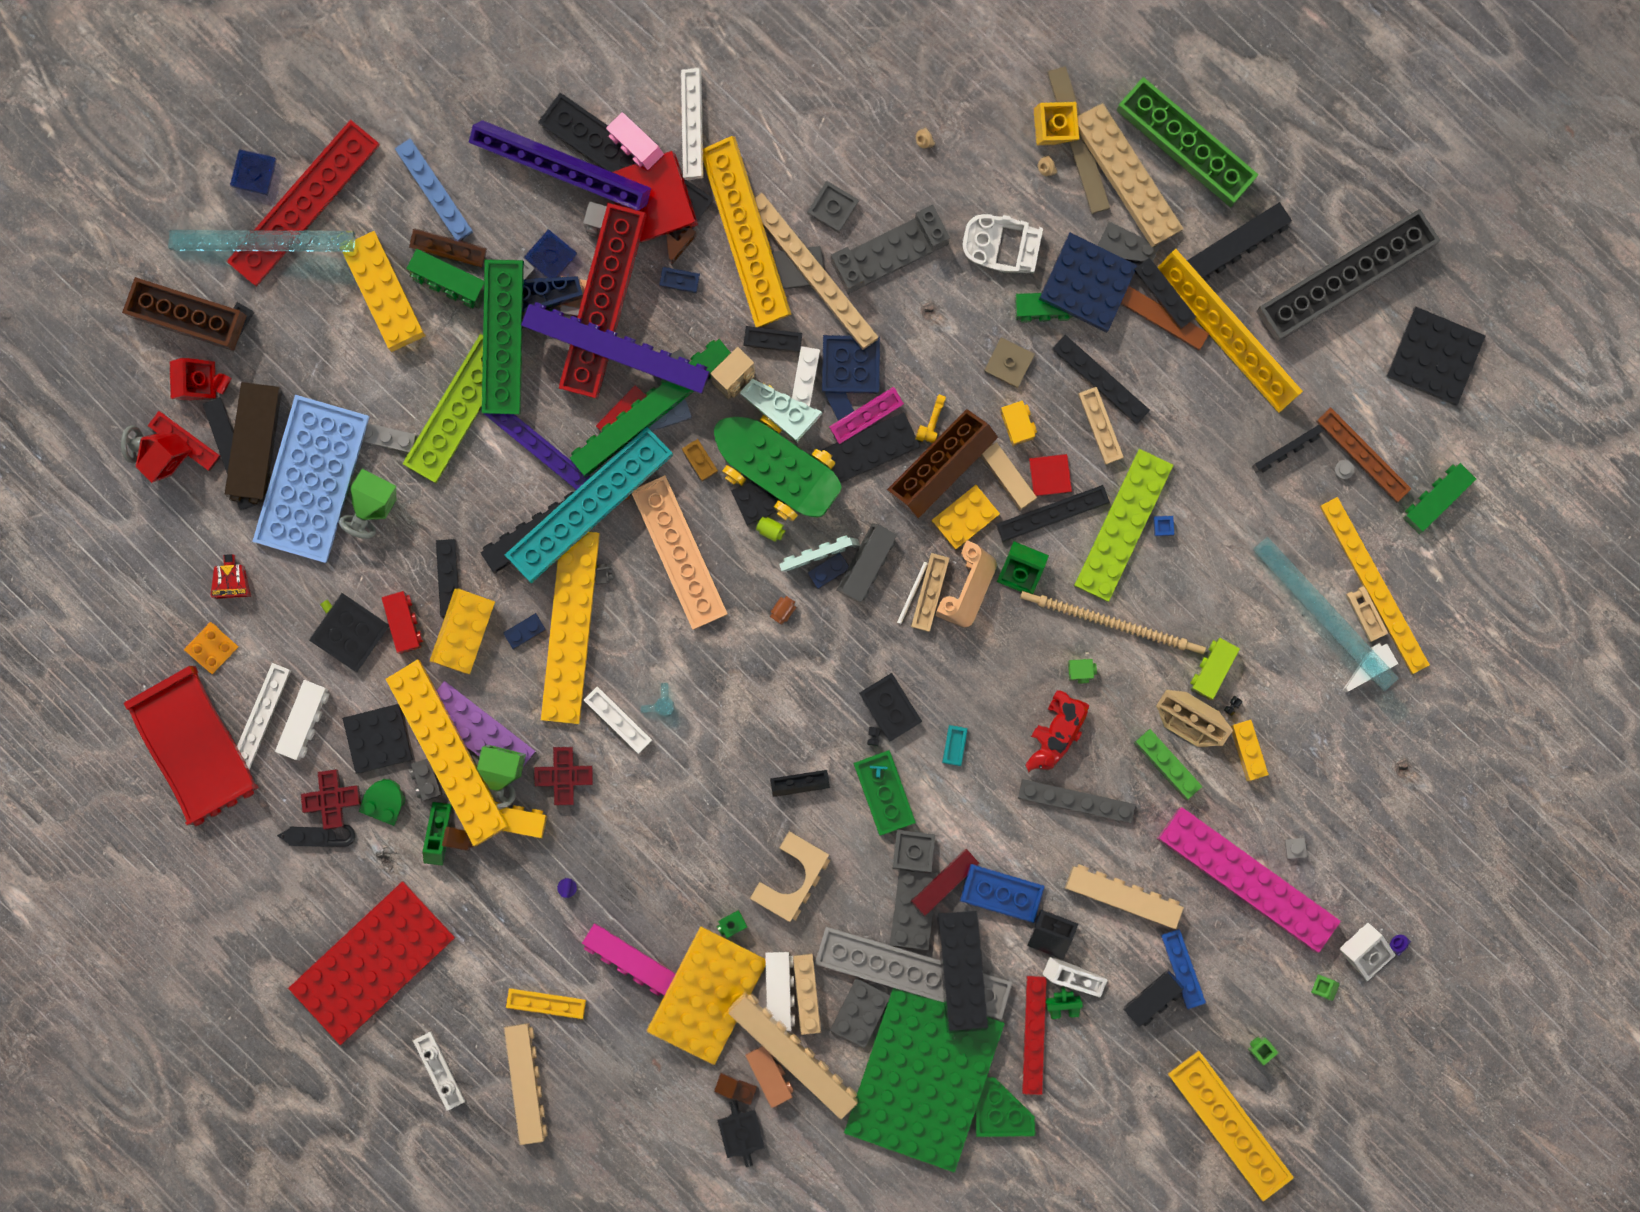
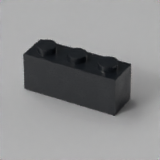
M1168 969L1126 1004L1123 1010L1138 1027L1142 1024L1147 1026L1154 1019L1152 1016L1155 1013L1161 1014L1168 1008L1167 1003L1172 999L1176 1001L1183 995L1184 986Z

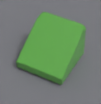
M1318 974L1311 993L1333 1001L1339 983Z

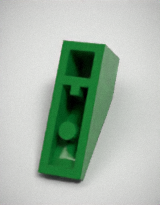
M432 802L422 851L424 864L443 866L446 846H442L445 829L450 824L452 804Z

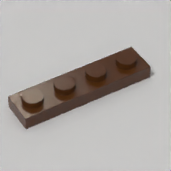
M416 228L412 231L409 248H417L424 252L483 267L487 252L485 247Z

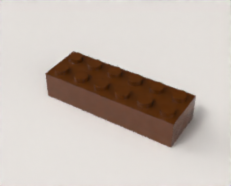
M137 277L134 278L122 311L129 318L232 351L235 350L247 316L240 310Z
M966 409L887 491L898 504L919 518L993 444L998 436L987 422Z

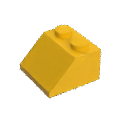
M1076 102L1039 103L1034 107L1036 145H1056L1079 140Z

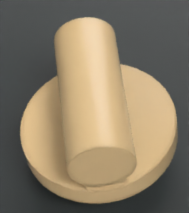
M927 128L917 132L916 142L919 147L931 148L935 145Z
M1049 155L1039 160L1038 169L1042 175L1052 176L1058 173Z

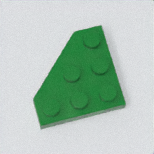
M987 1077L976 1108V1137L1035 1136V1116L995 1077Z

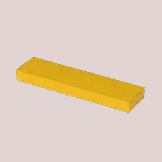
M509 988L506 1008L583 1019L586 1000Z

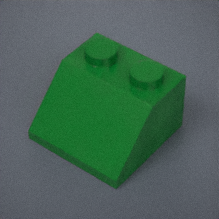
M1013 541L997 582L1017 591L1033 594L1049 555Z

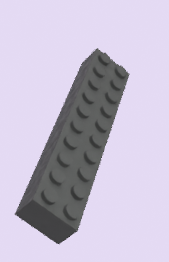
M1418 209L1263 304L1256 312L1275 342L1278 343L1436 246L1440 239L1421 209Z

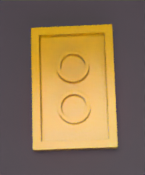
M975 485L931 521L956 550L966 540H969L998 517L1000 513L979 487Z

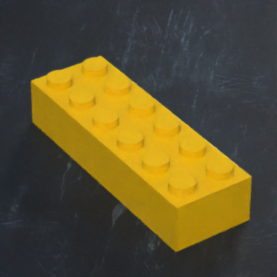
M375 231L340 246L388 349L393 352L425 337V333Z

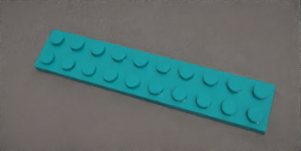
M646 427L505 554V557L532 583L673 456V453Z

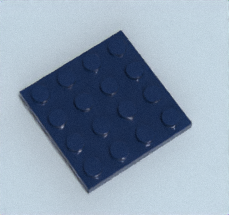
M1069 232L1039 300L1107 333L1134 275V269L1138 265Z

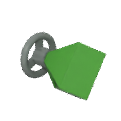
M361 469L351 486V500L355 514L341 517L339 520L340 527L348 534L358 538L368 539L374 537L376 529L368 520L386 519L397 500L396 485ZM365 527L370 530L369 533L365 530Z
M486 745L482 746L477 770L486 785L489 786V791L493 798L501 802L497 804L498 808L504 809L510 806L515 799V789L510 783L521 777L526 754ZM504 787L509 790L510 796L508 799L503 796Z

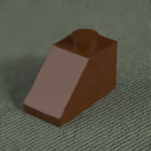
M446 827L442 846L470 851V847H474L465 830Z

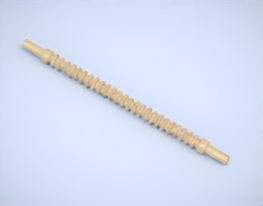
M1022 591L1020 596L1021 599L1037 603L1039 607L1044 608L1047 606V609L1053 608V611L1057 609L1058 612L1063 611V614L1067 612L1069 616L1073 614L1074 617L1079 616V619L1083 617L1084 620L1089 619V622L1093 620L1095 624L1099 622L1100 625L1105 624V627L1109 625L1110 628L1115 627L1116 630L1119 628L1121 632L1125 630L1126 633L1131 632V635L1135 633L1137 637L1142 635V638L1147 637V640L1152 638V641L1158 640V643L1162 641L1163 645L1168 643V646L1173 645L1174 648L1177 646L1178 649L1183 651L1187 649L1204 655L1206 647L1190 643L1187 639L1181 638L1180 640L1178 636L1176 638L1173 635L1168 636V633L1163 635V632L1157 633V630L1153 632L1152 628L1147 630V627L1142 628L1141 625L1137 627L1136 624L1131 625V622L1126 623L1125 620L1121 622V619L1115 620V617L1111 619L1110 616L1105 617V614L1100 615L1099 612L1095 614L1094 611L1089 612V609L1085 611L1083 607L1079 609V606L1073 607V604L1069 606L1068 603L1063 604V601L1059 603L1057 599L1055 601L1052 598L1047 599L1048 597L1044 595L1040 597Z

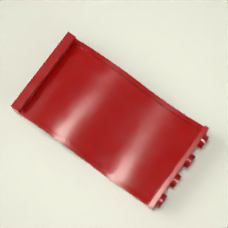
M188 666L123 704L129 710L141 738L171 787L186 818V825H194L196 827L204 823L206 817L211 816L212 818L222 813V808L235 806L238 804V799L251 797L259 787L255 784L240 751L214 709L200 681L196 666Z

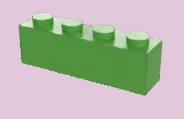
M1151 729L1147 730L1134 742L1139 750L1185 800H1188L1203 787Z

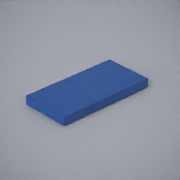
M970 864L960 902L1034 923L1045 886Z

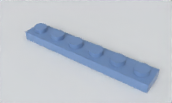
M411 138L396 147V152L453 237L461 241L473 233Z

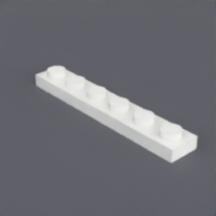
M692 68L681 70L683 178L685 180L703 178L701 69Z
M274 663L271 664L237 745L249 770L291 670Z

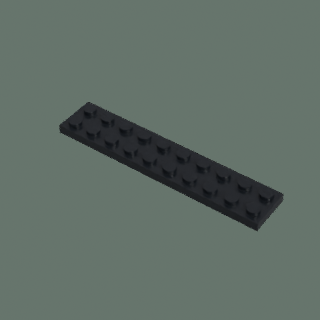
M561 92L538 121V124L605 170L614 172L636 164L632 160L634 157L631 154L627 156L620 147L622 145L619 142L615 144L608 137L610 133L606 129L608 127L607 124ZM684 179L697 222H699L714 199Z
M905 412L855 434L841 444L837 442L820 451L825 450L832 455L831 459L835 462V465L831 470L838 477L840 483H843L920 448L918 440H916ZM753 481L731 490L747 526L759 521L762 517L766 518L777 513L778 511L774 508V505L777 501L782 502Z

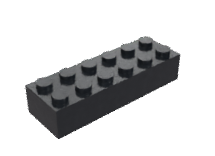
M977 911L938 913L936 918L947 1033L987 1030L988 1021Z

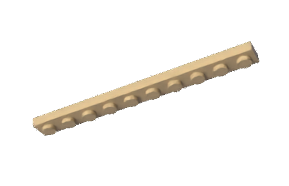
M761 193L755 197L764 228L862 350L878 340L876 333L764 194Z

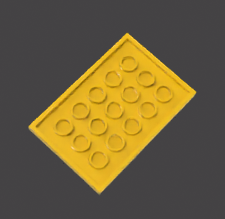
M700 926L647 1032L715 1065L737 1022L728 1014L729 1007L744 992L748 995L752 993L766 966V959Z

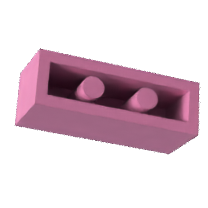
M623 112L606 127L610 133L608 137L615 144L619 142L622 145L620 147L627 156L631 154L634 157L632 160L639 167L643 165L649 170L664 155L659 146Z

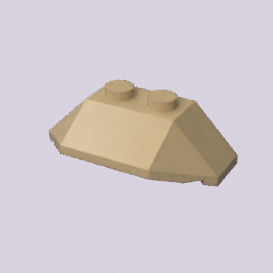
M1166 690L1156 705L1164 727L1197 747L1223 746L1233 731L1219 711L1187 692Z

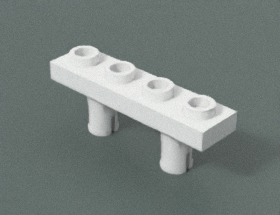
M432 1032L413 1040L446 1110L448 1111L466 1102Z

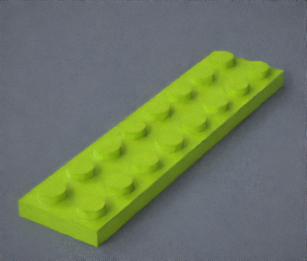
M482 334L478 336L402 463L435 484L482 408Z
M1138 449L1074 584L1075 587L1109 602L1172 470L1173 464Z

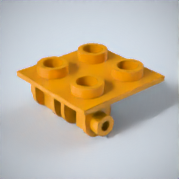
M209 622L185 647L184 651L208 672L213 674L239 646L215 624Z

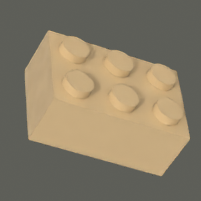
M737 347L710 373L712 384L728 400L731 397L735 398L742 391L740 388L755 378L754 362Z

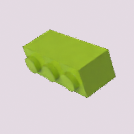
M1222 638L1212 641L1208 648L1211 651L1207 658L1204 657L1199 665L1201 668L1199 674H1194L1190 682L1192 684L1190 690L1209 700L1214 699L1240 648Z

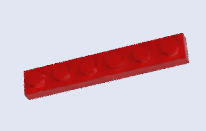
M1026 976L1022 1094L1042 1095L1046 977Z

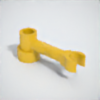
M940 394L937 396L928 427L919 426L916 440L922 442L925 440L930 443L936 440L938 433L934 432L946 396Z

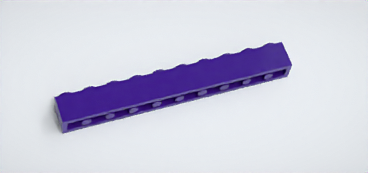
M482 120L472 126L468 143L639 211L647 206L651 188L486 121Z
M537 302L534 305H528L521 326L703 394L710 376V372L707 371L708 367L698 363L696 366L689 364L690 360L680 356L677 360L671 357V353L661 350L660 353L653 350V346L645 343L640 346L635 344V339L627 336L624 339L617 337L618 333L608 329L606 332L600 331V326L589 323L587 326L582 324V320L577 317L571 316L570 319L563 317L564 313L555 309L552 312L545 310L546 306Z

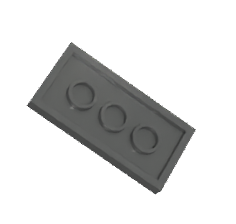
M899 870L890 945L923 950L929 949L934 908L926 916H923L911 903V900L938 873L931 872V874Z

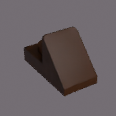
M691 227L687 231H682L678 237L679 241L668 233L666 234L669 262L672 265L696 238V231Z
M720 1073L714 1092L729 1099H735L751 1105L757 1086Z

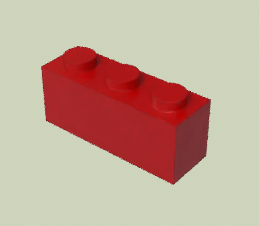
M401 591L381 597L396 652L402 654L422 648L420 643L423 642L421 632L416 630L415 624H418L416 614L411 612L410 606L413 603L410 594L407 595L406 592Z

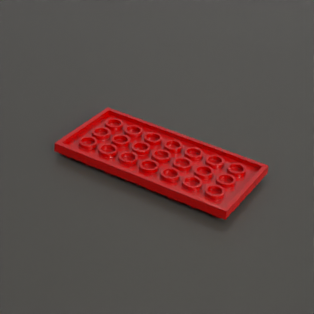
M402 881L288 989L337 1043L342 1045L456 937L409 886Z

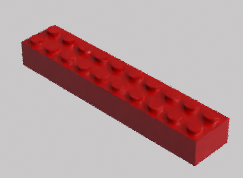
M611 203L607 204L577 318L582 320V324L588 326L589 323L600 326V331L606 332L608 329L616 332L647 217L645 212ZM570 345L559 389L598 399L609 359Z

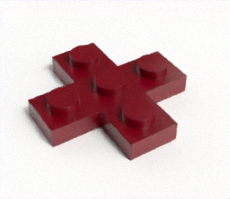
M553 747L554 767H534L535 787L554 786V805H574V786L593 785V766H574L573 747Z
M337 769L318 772L319 791L301 794L302 812L306 814L321 811L324 830L344 827L342 808L361 805L359 786L340 788L339 772Z

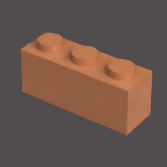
M761 1046L745 1054L771 1108L793 1098L791 1093L794 1090L790 1082H785L783 1078L785 1072L782 1065L776 1064L775 1057L765 1047Z

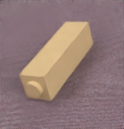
M997 442L980 456L1020 511L1036 500L1037 497Z

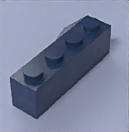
M573 276L524 279L523 316H525L528 305H534L535 302L546 306V310L582 299L584 290L580 278Z

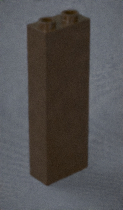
M241 382L224 493L229 497L230 501L241 502V499H248V503L260 504V501L264 502L282 394V390L278 386Z

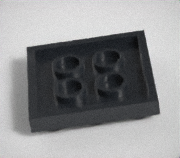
M341 592L309 638V641L355 672H358L389 628V624Z
M399 704L342 718L355 774L413 760Z

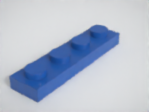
M1180 929L1161 935L1174 975L1184 986L1182 997L1186 1009L1205 1004L1206 1002Z

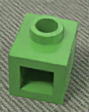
M1093 659L1068 661L1069 681L1078 680V684L1089 683V680L1093 679L1094 675H1097V665L1093 663Z
M1256 1037L1250 1042L1251 1047L1248 1048L1249 1052L1261 1065H1265L1278 1054V1051L1265 1037Z

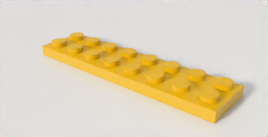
M1199 1050L1168 1073L1180 1092L1262 1201L1266 1200L1294 1178Z

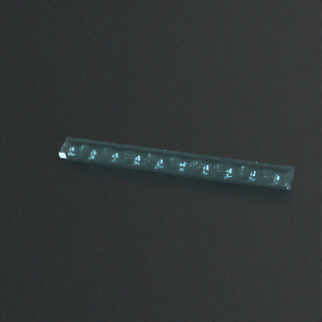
M170 230L168 248L181 251L354 252L355 232Z
M1268 537L1253 549L1257 556L1383 692L1399 679Z

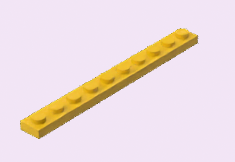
M1336 497L1319 506L1359 580L1366 588L1411 675L1429 666V662L1339 498Z

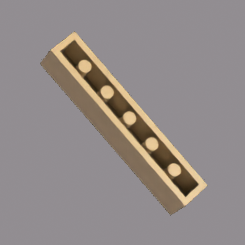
M1080 864L1077 867L1072 866L1065 889L1176 929L1184 908L1179 906V901L1171 898L1168 901L1161 899L1162 895L1152 891L1150 894L1144 893V888L1132 885V888L1125 886V881L1117 878H1114V881L1106 878V874L1098 871L1093 874L1088 872V867Z
M529 1023L504 1027L519 1143L523 1145L543 1142L548 1133L547 1126L543 1125L542 1117H545L544 1105H540L539 1097H542L541 1085H537V1078H540L539 1067L535 1066L534 1058H537L536 1047H532L531 1040L534 1039L533 1027H530Z

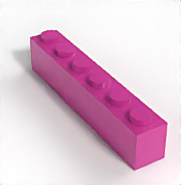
M596 923L593 924L582 942L585 945L584 949L593 955L595 952L602 956L600 959L608 965L614 963L618 966L617 970L624 975L628 973L633 975L635 982L642 986L644 983L651 987L650 991L658 996L666 994L676 974Z

